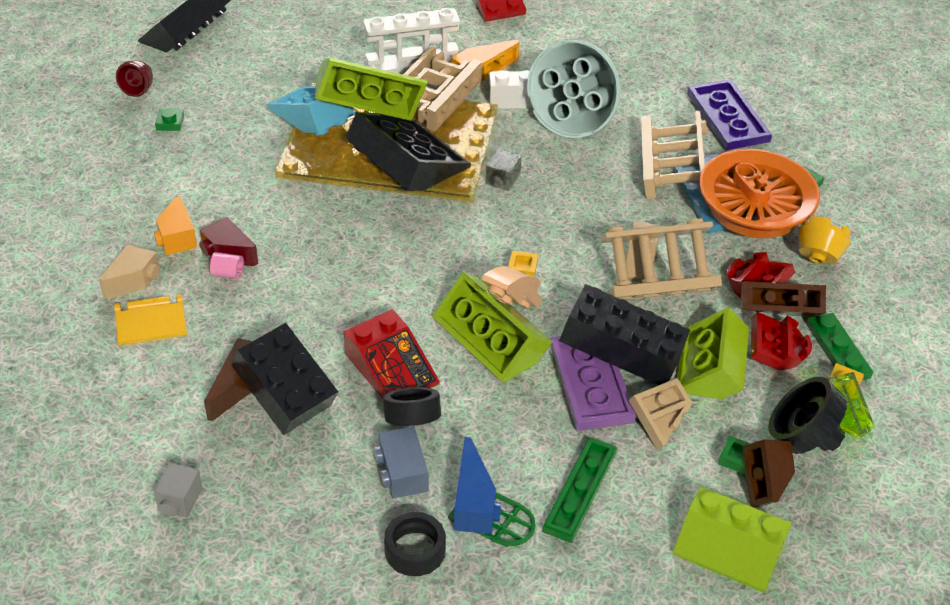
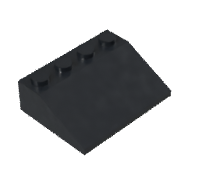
M356 112L346 139L354 145L353 148L364 153L369 157L371 163L380 166L385 170L384 173L387 176L396 179L400 186L407 191H414V189L426 190L469 169L472 164L414 119L410 121L379 113Z

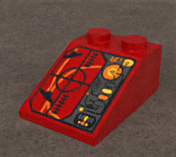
M393 309L343 331L345 355L382 399L385 394L394 390L412 387L432 388L440 384L437 375L410 328Z

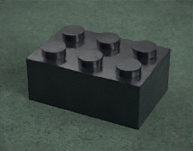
M287 323L280 325L238 349L231 365L283 435L329 408L339 392Z

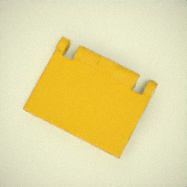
M182 294L176 295L177 303L170 304L169 296L127 302L128 310L122 311L120 303H115L118 346L187 335Z

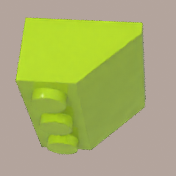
M729 307L686 327L690 329V333L680 356L677 378L686 393L724 399L744 390L749 327Z
M700 486L688 510L672 555L765 593L786 546L792 523Z

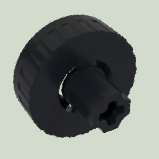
M824 377L809 378L793 387L776 405L769 420V433L775 440L791 441L794 454H803L818 446L824 451H834L840 447L841 442L845 438V432L839 425L846 414L847 399L828 379Z

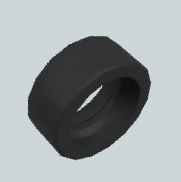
M425 387L403 388L391 391L383 396L385 421L391 425H423L436 421L441 417L440 394L435 389Z
M409 512L392 520L385 530L384 550L388 564L396 572L406 576L426 575L440 567L445 558L446 533L442 524L435 517L423 512ZM422 533L434 541V547L420 555H409L401 552L396 547V542L404 535Z

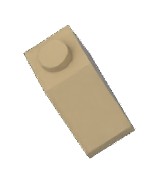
M634 221L633 229L661 227L660 225ZM659 237L650 238L653 266ZM630 240L626 258L628 280L642 282L644 274L639 240Z
M127 244L99 278L103 298L111 299L146 289L152 280H156L160 274V265L158 264L156 252Z

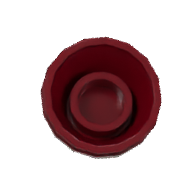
M139 60L124 62L118 67L115 79L117 85L125 94L136 97L143 95L151 87L153 73L151 67Z

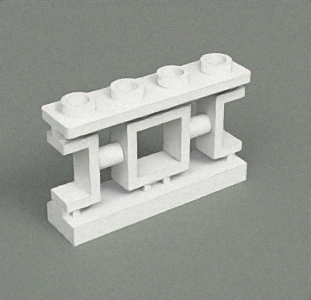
M443 8L436 11H419L412 14H396L388 17L365 19L364 31L367 42L376 41L377 52L365 54V66L404 74L410 65L414 64L421 54L429 49L430 44L440 43V49H436V54L438 55L440 52H443L444 61L451 63V58L459 54L456 42L448 43V32L459 30L460 19L456 10ZM440 28V34L429 35V29ZM395 33L394 40L384 41L383 35ZM422 35L421 47L402 49V37ZM395 49V55L384 56V50Z

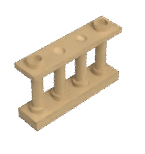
M695 111L696 124L661 128L652 126L651 116L641 117L643 180L646 198H656V188H660L661 185L700 180L702 169L705 166L702 135H707L706 120H701L700 111ZM697 133V139L664 143L656 141L661 137ZM691 149H698L699 152L698 155L658 158L659 153ZM700 164L699 171L659 175L658 172L663 168Z
M692 219L683 225L624 230V227L607 229L608 232L600 240L601 243L612 242L618 281L608 291V294L619 299L630 300L713 291L722 286L721 275L712 276L711 272H708L702 233H706L713 227V222H703V219ZM691 234L697 274H695V278L685 279V275L681 273L676 236ZM665 237L671 274L668 277L669 281L659 282L658 278H655L650 238ZM639 240L644 274L642 284H632V281L628 280L623 241Z

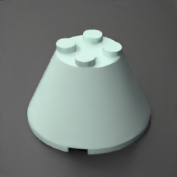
M582 40L557 42L543 50L531 66L527 80V94L531 99L534 108L533 112L543 126L557 135L567 138H582L600 131L613 118L620 101V80L613 62L600 48Z

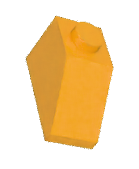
M181 196L175 197L156 219L158 231H154L157 247L162 246L166 255L197 248L194 227Z

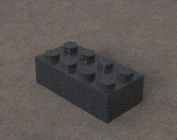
M585 284L568 317L559 341L652 383L661 385L670 381L679 362L690 329L660 317L651 311L635 306L624 299H619L603 292L599 288Z

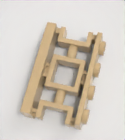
M431 46L425 53H422L420 58L410 65L403 75L427 80V83L439 88L437 90L425 88L416 109L418 122L423 123L427 120V129L436 131L481 82L482 61L473 59L469 63V61L464 60L460 66L444 61V53L440 52L437 55L436 47Z

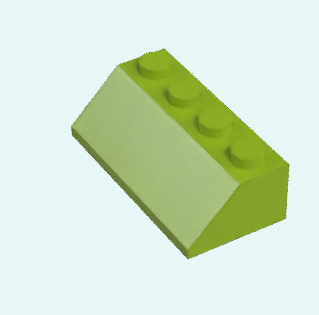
M331 57L322 61L315 80L317 100L410 121L413 119L427 86V80Z
M462 272L432 317L502 382L510 380L537 364L553 341L511 304L506 305L496 300L495 295L487 291L488 286L481 278Z

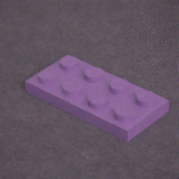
M561 336L551 337L550 340L553 342L550 347L576 430L635 423L636 414L628 401L630 397L619 367L560 342Z

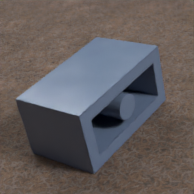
M411 426L379 432V445L374 446L375 459L377 464H383L384 469L380 470L383 488L390 489L392 499L429 492V472L415 427Z

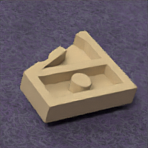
M678 378L636 394L628 400L657 450L667 444L669 436L678 427L682 416L687 413L692 405Z

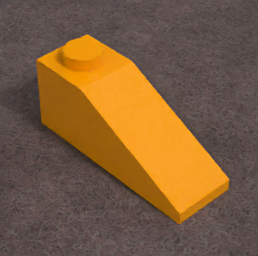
M512 40L468 48L452 57L451 63L460 66L464 60L469 61V63L473 59L482 61V82L488 78L490 72H498L519 60L520 41Z

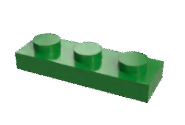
M834 313L808 318L807 327L833 366L836 363L864 374L863 380L871 379L873 370Z

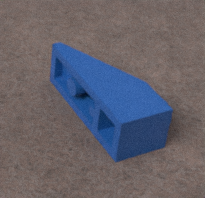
M464 437L454 509V531L492 534L494 521L500 522L501 502H495L496 488L471 437Z

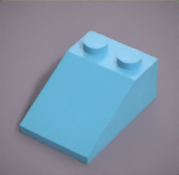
M303 86L267 104L271 111L304 133H314L315 136L329 132L328 128L347 123V118L355 115L353 107L317 100L315 86Z

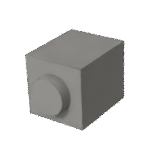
M170 463L154 491L158 511L168 516L178 515L187 518L203 489L199 470Z

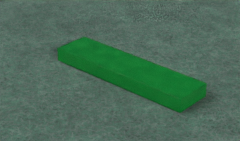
M590 437L588 438L543 525V533L569 543L573 542L617 453L616 446Z

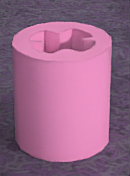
M214 252L210 261L211 276L240 279L244 268L243 256Z

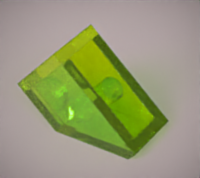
M851 372L826 378L847 399L846 414L839 426L855 438H861L875 428L855 373Z

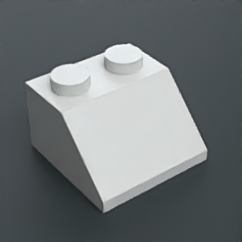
M530 71L490 72L488 76L490 108H533L531 99L527 94V80Z

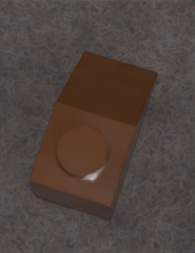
M764 439L742 446L750 506L755 508L778 502L795 474L791 441Z

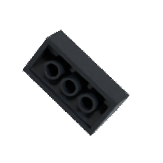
M186 0L138 39V42L166 53L172 48L177 51L187 43L184 38L188 37L191 40L200 32L198 29L200 25L204 29L214 21L212 19L213 15L218 18L227 10L225 5L231 0Z

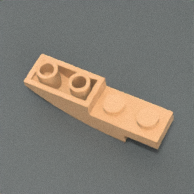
M507 266L496 267L485 273L481 279L488 286L487 291L495 295L496 300L506 305H510L513 302L525 309H528L529 306L538 309L543 300L537 293L541 281Z

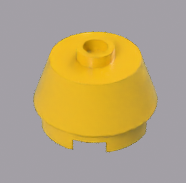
M811 216L809 221L803 222V225L798 228L799 252L814 263L834 264L851 245L849 240L851 230L845 225L840 229L830 224L831 219Z

